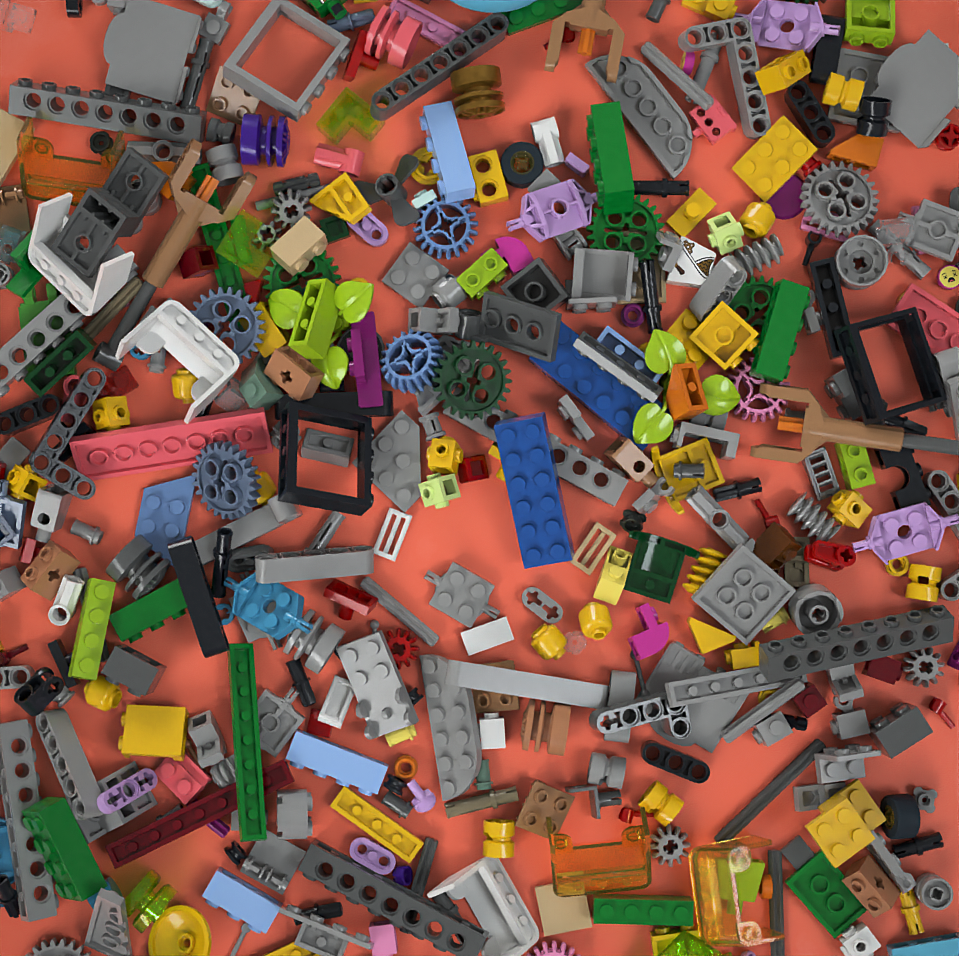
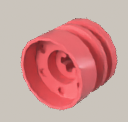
M384 5L370 25L364 52L371 56L376 50L375 57L380 60L388 51V64L403 70L409 63L417 46L423 22L407 16L401 24H398L400 18L399 11L395 10L390 16L391 8Z

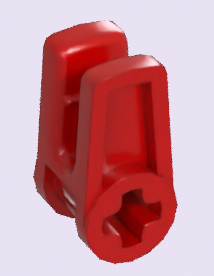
M816 540L813 545H805L804 561L837 572L844 567L853 565L856 561V553L848 545Z

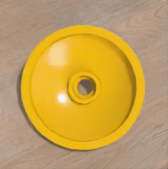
M177 905L164 910L157 917L150 931L148 941L149 956H210L212 939L209 925L204 916L193 907Z

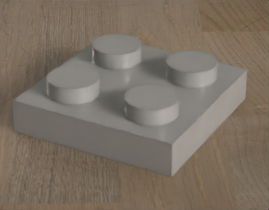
M409 242L384 276L382 282L416 307H424L433 293L432 286L447 275L449 269Z

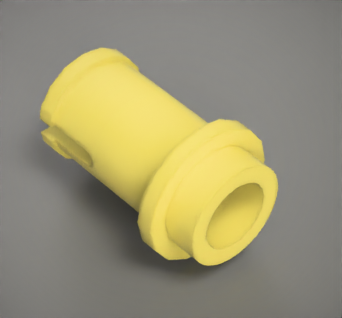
M781 607L762 628L765 634L783 623L787 624L786 621L790 620V617L785 608Z
M411 725L385 734L389 746L393 747V745L405 740H414V737L417 736L415 726Z

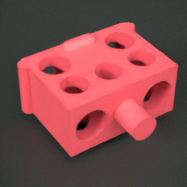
M709 94L714 99L712 107L704 110L698 105L689 113V117L697 125L692 131V135L697 138L703 133L713 146L729 132H735L737 124L714 95ZM703 112L704 116L700 117L697 115V113ZM710 121L712 125L706 126L705 122ZM712 131H718L719 135H713Z

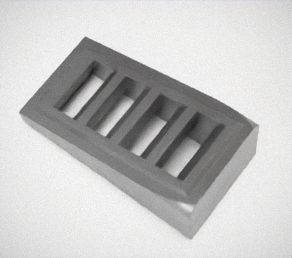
M825 447L814 450L812 454L802 460L817 501L831 497L840 491ZM821 457L822 461L811 465L810 460ZM821 466L825 467L824 471L814 474V469ZM828 474V480L817 483V478ZM832 484L833 488L824 492L820 491L821 487Z

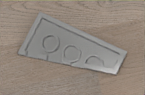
M104 888L100 889L87 931L85 946L107 956H133L125 898L117 892Z

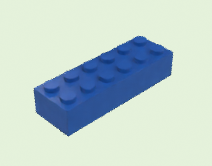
M561 321L555 361L550 363L532 356L529 357L528 361L617 434L629 438L643 451L648 444H636L634 442L633 423L638 410L650 401L641 399L635 390L619 383L617 377L610 372L601 370L595 361L580 355L577 352V348L572 346L579 335ZM656 399L654 403L662 408V403ZM667 408L665 413L670 415L669 408Z
M545 412L497 421L494 424V430L524 569L573 560L575 552Z

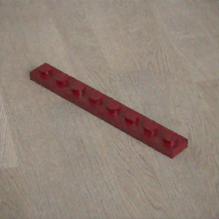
M285 759L262 769L264 797L295 782ZM236 782L106 845L105 848L114 868H120L238 810Z

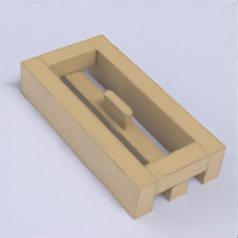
M596 522L575 552L573 560L569 562L590 576L617 535ZM597 529H600L601 533L580 563L576 561ZM606 534L610 536L589 568L585 567L584 565Z

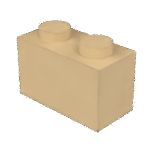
M304 215L269 249L273 259L294 276L298 272L304 271L311 259L321 255L325 251L328 242L325 233Z

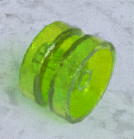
M153 869L145 875L125 898L127 918H130L137 909L140 911L133 920L132 926L141 934L152 922H156L168 908V903L178 892L168 883L155 893L153 890L161 882V876Z

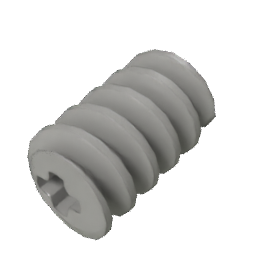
M773 233L769 236V240L763 237L760 244L754 241L751 247L749 245L743 246V252L740 249H735L733 257L745 271L753 276L754 267L759 272H762L763 263L768 268L772 267V259L777 264H780V256H784V251L779 239Z
M806 491L789 507L787 516L795 514L794 523L802 521L803 524L800 528L802 531L810 528L808 537L817 535L816 540L827 542L839 531L841 525L838 524L832 527L835 519L829 518L825 520L828 512L822 511L818 513L821 505L811 506L814 498L804 499L807 494Z

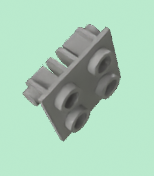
M266 829L267 839L255 842L240 872L283 895L306 851L285 839L277 840V835Z

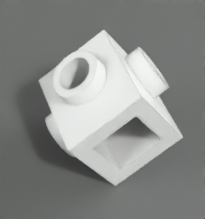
M862 921L856 926H849L841 933L842 936L838 938L842 943L840 950L845 956H874L873 952L881 947L878 940Z

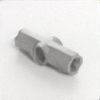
M159 140L157 142L128 141L126 149L127 147H133L151 162L172 161L177 163L188 143L168 142L166 140ZM202 148L200 150V157L195 165L201 164ZM162 149H170L168 157H159V152Z
M700 484L687 493L685 500L732 550L740 542L743 545L747 543L750 536ZM716 513H721V520L718 523H713V516Z

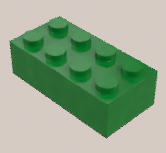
M620 101L591 105L590 115H586L587 141H590L589 155L590 161L594 165L593 180L598 190L596 192L598 207L602 206L604 215L632 212L635 188Z
M46 797L22 811L25 817L23 818V823L26 829L32 832L35 838L33 841L34 846L40 854H43L46 861L44 866L51 876L53 875L57 883L55 884V889L60 897L82 902L99 892L101 888L107 887L106 881L65 797Z

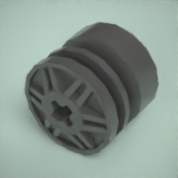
M141 534L132 539L115 556L105 571L116 583L128 577L129 581L124 590L129 592L137 586L132 593V597L135 600H139L145 594L151 592L162 581L172 564L168 558L157 564L163 556L161 552H157L149 557L148 554L153 545Z

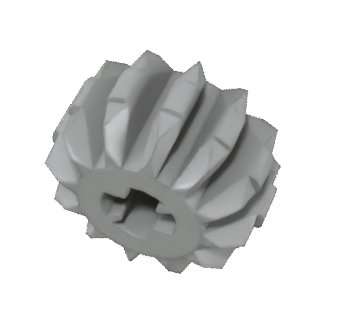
M288 188L287 196L282 191H279L278 195L281 200L277 198L272 199V203L276 207L271 208V213L277 214L274 217V222L283 220L281 223V228L283 229L286 228L288 223H290V227H293L304 215L309 220L311 218L307 212L312 210V205L306 204L309 201V197L304 196L300 198L302 192L299 189L295 195H292V189ZM292 205H295L296 211H292L291 214L287 213L286 207L290 208Z
M928 647L926 651L924 648L919 649L917 653L916 651H909L912 658H903L904 662L909 663L908 666L902 667L903 671H910L905 679L908 681L913 680V685L917 687L922 682L923 687L928 688L929 680L933 684H937L938 680L935 675H944L942 671H938V667L945 666L944 662H937L941 654H933L932 647ZM921 662L927 663L928 666H925L927 668L926 671L919 670V667H922L919 666Z
M234 754L214 765L210 770L213 776L212 779L215 784L217 783L219 789H223L236 782Z
M670 824L666 826V832H663L661 827H657L660 835H650V838L656 841V843H650L648 847L655 850L651 856L653 859L659 857L658 863L660 865H663L667 859L668 866L673 867V859H676L678 864H682L679 856H689V853L683 850V848H689L691 844L684 841L688 837L686 832L679 835L681 830L679 826H676L673 832ZM668 840L675 844V846L671 847L670 851L666 847L663 848L664 845L668 844Z

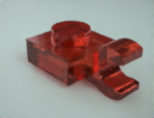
M127 365L106 376L109 384L103 386L97 399L109 397L114 393L116 396H125L139 387L138 382Z

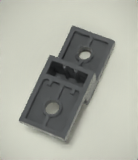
M127 147L102 188L89 187L51 249L86 277L93 278L117 238L131 237L170 176L133 147ZM135 175L140 178V186L137 189L131 184V180ZM83 236L87 237L89 241L86 250L80 246V239Z

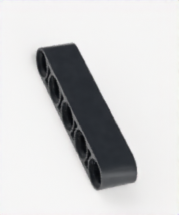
M382 391L383 406L369 408L359 407L357 392L314 393L312 398L301 401L294 400L288 394H284L274 404L275 420H280V411L289 401L366 417L394 416L393 391Z
M188 536L168 543V551L204 657L209 658L229 651L228 639L193 537Z

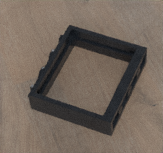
M916 307L849 324L834 331L865 426L947 400ZM897 322L923 400L886 411L859 332Z
M289 401L280 411L278 501L362 516L372 507L374 502V495L371 494V485L374 480V472L371 471V463L374 458V450L372 449V439L374 437L372 418ZM298 419L358 431L357 497L297 486Z

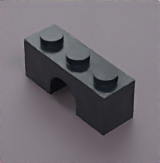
M902 447L900 452L874 449L881 470L896 467L904 474L903 486L896 491L890 492L896 510L922 502L931 505L930 499H932V495L928 486H924L921 479L923 471L918 462L915 463L912 455L915 452L914 449Z

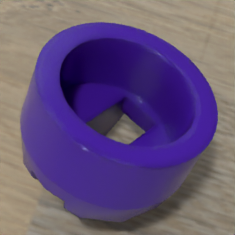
M396 867L392 872V876H395L393 881L402 886L410 885L413 879L411 867Z

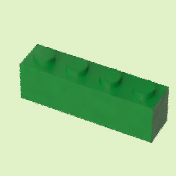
M785 279L775 283L760 334V342L757 344L750 368V376L774 384L780 383L788 377L790 372L788 362L790 356L794 355L797 348V342L794 341L804 323V319L801 318L803 310H806L810 303L809 287Z
M178 579L109 616L121 642L129 640L131 644L143 637L142 632L149 628L153 632L165 625L164 620L170 617L176 620L187 614L185 611L187 605Z
M593 893L592 919L594 924L693 926L694 901L691 896Z

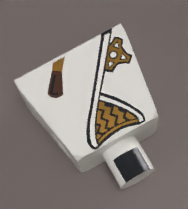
M681 236L679 240L684 247L672 272H668L666 284L700 289L715 267L713 264L716 253Z

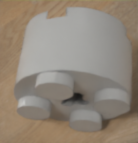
M812 583L803 585L789 599V617L803 634L837 628L840 621L842 622L844 613L841 602L822 584Z
M307 789L277 790V840L307 839V836H312L313 827L311 816L308 817V811H312L313 801L311 792H307Z

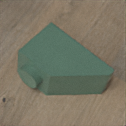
M257 357L242 372L239 390L250 408L264 407L265 410H269L284 394L279 386L273 384L270 378L263 373L266 365L260 357Z

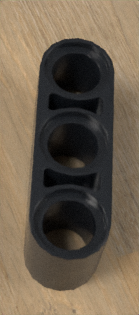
M821 14L824 23L841 26L839 36L825 34L813 49L810 67L812 72L809 73L808 82L826 85L830 73H837L846 19Z
M798 80L789 86L784 94L787 106L807 138L817 148L826 147L835 136L833 124L804 81ZM791 90H799L802 93V98H794ZM804 110L813 111L815 118L808 119L804 115ZM817 131H825L828 139H820L817 136Z
M46 394L41 398L38 397L0 413V434L13 436L54 419L62 406L63 400L58 396ZM54 399L57 404L56 409L53 412H48L47 403ZM28 409H32L34 417L27 422L24 414ZM9 418L11 427L4 431L2 429V422Z
M652 740L646 741L641 746V756L650 765L699 784L707 781L710 776L708 765L696 757ZM651 746L657 747L659 751L657 757L653 759L646 757V750ZM675 755L680 756L681 764L677 768H671L669 766V759ZM696 765H702L704 768V772L700 777L692 776V768Z

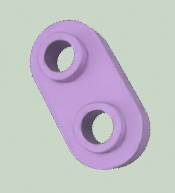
M371 212L363 217L361 223L353 225L347 222L354 232L373 247L383 246L388 240L389 233L386 226ZM375 231H379L381 233V237L379 239H374L372 237V234Z
M362 836L354 839L350 845L349 852L352 859L374 872L385 875L394 869L396 864L394 853L375 841ZM365 845L367 851L365 853H360L358 851V846ZM380 857H386L388 863L382 865L379 862Z

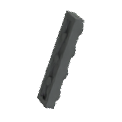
M585 331L581 333L572 345L577 348V352L580 355L595 361L601 370L613 374L617 377L619 383L631 387L645 401L654 403L664 389Z

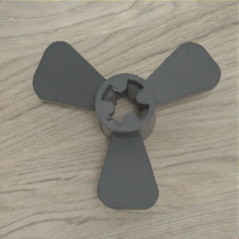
M409 154L404 155L399 161L395 176L390 173L383 174L376 180L375 184L359 180L354 182L369 205L384 200L387 205L392 207L394 222L397 225L407 226L420 219L419 212L406 201L408 194L402 185L419 166V159Z

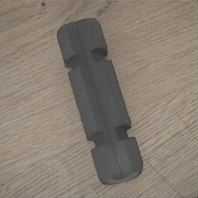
M311 173L308 174V177L303 175L287 179L284 183L282 181L273 183L274 194L279 196V191L285 194L288 188H291L292 192H296L298 189H308L307 187L309 186L311 188L320 186L319 175Z

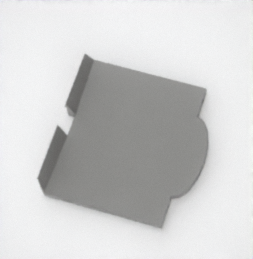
M128 0L125 12L117 14L112 19L105 34L103 51L106 62L110 64L105 84L160 101L179 103L183 98V87L186 77L190 74V68L184 67L188 53L193 55L196 52L199 30L203 27V20L200 15L152 0Z
M929 29L916 44H904L887 57L877 74L878 87L870 95L892 100L891 114L886 117V120L917 148L929 147L938 134L951 122L950 119L945 118L953 107L957 110L959 109V56Z
M673 641L669 644L649 676L645 687L651 695L666 691L665 683L724 673L726 670L718 666L716 672H713L703 666L705 657L687 649L682 643ZM749 693L687 705L692 730L689 736L684 739L667 735L663 731L661 720L650 722V725L657 734L674 744L692 746L696 743L712 753L722 738L721 731L731 724ZM651 703L646 706V714L652 712ZM679 721L674 724V732H677L680 728Z

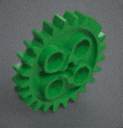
M640 194L634 200L632 212L617 213L621 218V222L618 224L609 222V215L603 214L602 206L601 210L593 208L592 212L596 217L591 216V223L594 225L586 227V231L592 233L587 236L586 240L594 241L589 248L634 251V257H638V267L640 268V260L646 261V259H651L650 254L657 256L659 252L655 247L663 246L655 236L657 231L665 226V223L657 222L662 217V214L654 215L657 206L649 208L647 206L649 199H646L643 203L640 202ZM641 216L645 220V224L643 226H636L632 218ZM623 227H626L629 232H646L647 235L629 233L628 237H624L623 232L620 231L623 230ZM605 228H608V229L614 230V231H613V232H605L604 229H605ZM608 238H615L618 240L619 246L610 248L607 246L606 240ZM639 240L643 244V248L641 250H634L631 248L630 242Z
M325 250L321 255L315 256L310 260L315 263V269L312 272H298L290 281L283 282L280 277L286 270L276 260L270 258L274 265L273 267H265L270 272V275L263 276V279L269 282V284L263 286V289L271 292L265 297L268 300L274 291L294 286L291 289L298 291L304 296L306 287L302 288L300 285H297L300 283L299 278L303 277L304 280H309L319 273L323 274L322 277L315 279L327 278L338 287L339 284L336 281L341 280L342 277L334 273L339 270L338 265L331 266L334 262L333 257L325 259L327 256V251Z
M763 275L759 277L758 282L755 281L754 276H751L749 283L744 282L728 306L733 311L736 308H743L747 313V317L744 319L747 322L755 315V312H759L770 303L774 289L773 278L771 277L766 283L764 282ZM754 293H762L765 296V303H756ZM767 311L761 316V319L758 318L750 326H757L762 330ZM757 345L752 350L753 355H755Z

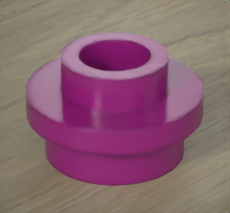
M630 303L622 309L620 317L625 326L635 328L643 323L645 313L640 305ZM635 312L637 314V318L635 320H630L628 317V313Z

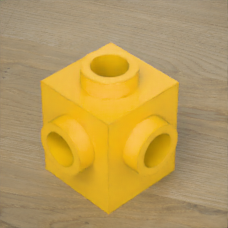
M126 396L104 397L93 402V419L96 430L106 429V431H112L130 425V412Z
M441 436L440 439L432 438L431 446H428L426 453L429 469L433 474L449 475L455 473V476H457L459 463L463 461V449H461L454 438L449 436Z
M15 464L6 479L9 481L8 488L12 490L10 495L20 500L27 498L33 502L36 501L38 489L46 486L48 483L47 480L34 472L28 464L25 467Z
M843 489L833 495L831 503L827 507L833 514L832 518L837 523L859 529L873 510L863 501L864 497L858 491Z

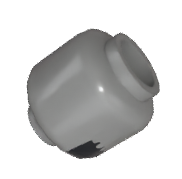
M447 274L432 286L433 293L431 297L438 307H456L467 298V293L456 281L459 276L455 277L452 274Z

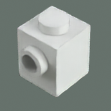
M498 712L484 713V717L479 718L480 724H478L481 749L506 748L504 716L499 717Z

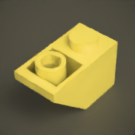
M610 545L593 598L613 605L617 604L625 586L633 553Z

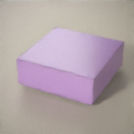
M572 152L565 158V166L584 178L590 166Z

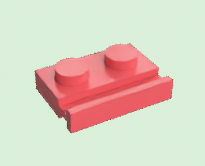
M186 751L184 761H174L173 758L166 757L154 771L160 780L185 805H190L205 789V785L212 781V777Z

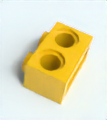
M801 49L779 56L756 71L755 75L763 95L788 88L812 71L809 66V60L805 56L804 50Z
M496 149L468 156L476 186L474 202L479 201L480 208L508 201L509 195ZM484 162L488 164L489 170L485 173L478 172L476 166L479 163ZM485 186H493L496 192L492 196H486L482 190Z

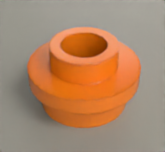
M402 755L394 763V772L400 779H411L418 771V763L410 755ZM403 763H409L411 769L409 771H403L401 765Z

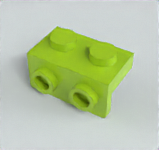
M490 248L465 270L456 281L465 290L467 297L471 301L475 298L480 300L483 298L484 292L490 291L488 287L493 282L498 284L508 275L505 272L508 270V264L493 248Z

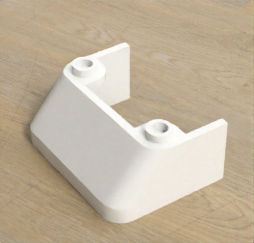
M69 192L38 205L28 248V257L31 264L82 314L90 316L98 312L127 283L135 254L130 251L102 263L93 278H88L52 250V245L71 217L68 213L73 195ZM80 243V246L84 250H86V248Z
M176 300L165 301L121 339L115 358L119 360L134 346H137L146 354H154L164 347L198 379L191 388V395L195 402L190 406L184 422L187 424L214 400L239 367L238 356Z
M483 857L449 876L427 893L428 898L444 892L452 900L466 898L482 929L489 932L488 939L481 949L482 956H521L539 939V929L499 858Z

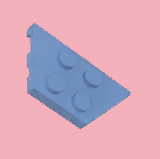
M192 475L144 488L134 536L136 537L140 534L153 545L152 550L155 553L161 552L163 554L162 558H168L171 562L167 544L186 536L196 488L192 483L197 481V478Z

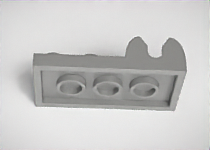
M382 630L336 648L358 701L356 716L366 720L367 726L365 727L364 735L367 739H375L390 732L414 725L419 721Z

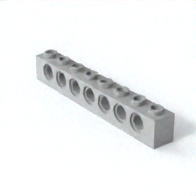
M116 244L102 263L126 253ZM134 261L131 266L127 283L133 277L138 276V273L136 271L140 268L136 265ZM63 294L59 295L0 348V367L6 366L8 369L7 377L0 379V398L10 391V384L15 380L19 382L28 375L27 369L30 366L40 364L47 357L45 353L52 347L56 349L66 340L64 336L69 331L74 332L84 324L82 320L86 315L80 311L78 313H71V302ZM56 317H61L63 319L62 328L54 330L51 325L52 320ZM38 333H43L45 336V342L41 346H35L33 343V338ZM19 350H25L27 354L26 360L22 363H18L15 360V354Z
M456 387L453 395L459 394L462 389ZM470 388L468 389L464 401H467L469 398ZM474 394V398L476 401H482L481 399L475 397ZM451 406L444 409L443 414L497 443L494 428L487 425L486 421L490 415L486 411L483 412V419L476 415L473 420H469L467 414H465L463 419H460L459 411L451 415L449 413ZM495 407L491 408L492 415L498 416L500 420L519 417V415L508 409L503 412ZM550 433L553 451L561 450L565 455L562 463H556L559 478L614 507L629 481L624 478L626 474L614 467L612 470L603 466L605 462L594 456H591L589 459L581 455L583 450L572 444L569 447L561 444L562 439ZM580 461L585 464L586 471L583 475L574 473L572 467L575 462ZM597 473L606 475L607 484L605 486L599 487L595 484L594 477Z
M20 719L0 723V786L16 891L18 893L21 921L32 922L56 916L59 901L53 889L55 879L53 875L51 876L44 866L46 861L43 854H40L35 846L31 850H28L26 846L27 840L30 837L34 840L35 838L32 832H29L23 824L24 815L22 811L42 800V797L39 796L38 791L40 777L38 772L35 771L34 765L37 759L36 752L32 748L30 739L33 736L32 726L28 723V719ZM15 739L20 745L16 753L11 748V744ZM18 764H21L23 767V773L20 777L15 773V768ZM24 788L27 792V797L24 801H21L19 799V792ZM36 862L38 864V870L35 874L32 875L30 872V866L32 865V863ZM40 886L42 894L38 899H35L34 891Z

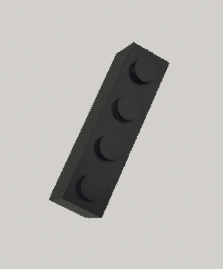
M834 257L810 262L807 265L812 290L815 293L817 310L822 319L821 326L829 358L833 360L842 357L834 331L849 325L850 321Z

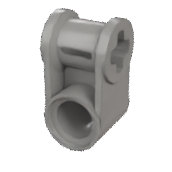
M577 229L552 237L568 261L575 254V247H589Z

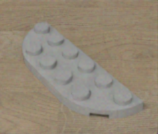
M603 55L587 62L585 68L612 102L620 101L623 117L672 180H674L686 166L692 149V130L684 112L653 72L639 60L629 56H621L616 83L606 82V67L609 55Z
M435 654L419 655L442 801H446L464 794L470 788L475 777L478 776L482 762L481 742L472 690L470 688L446 685L445 678L448 659Z

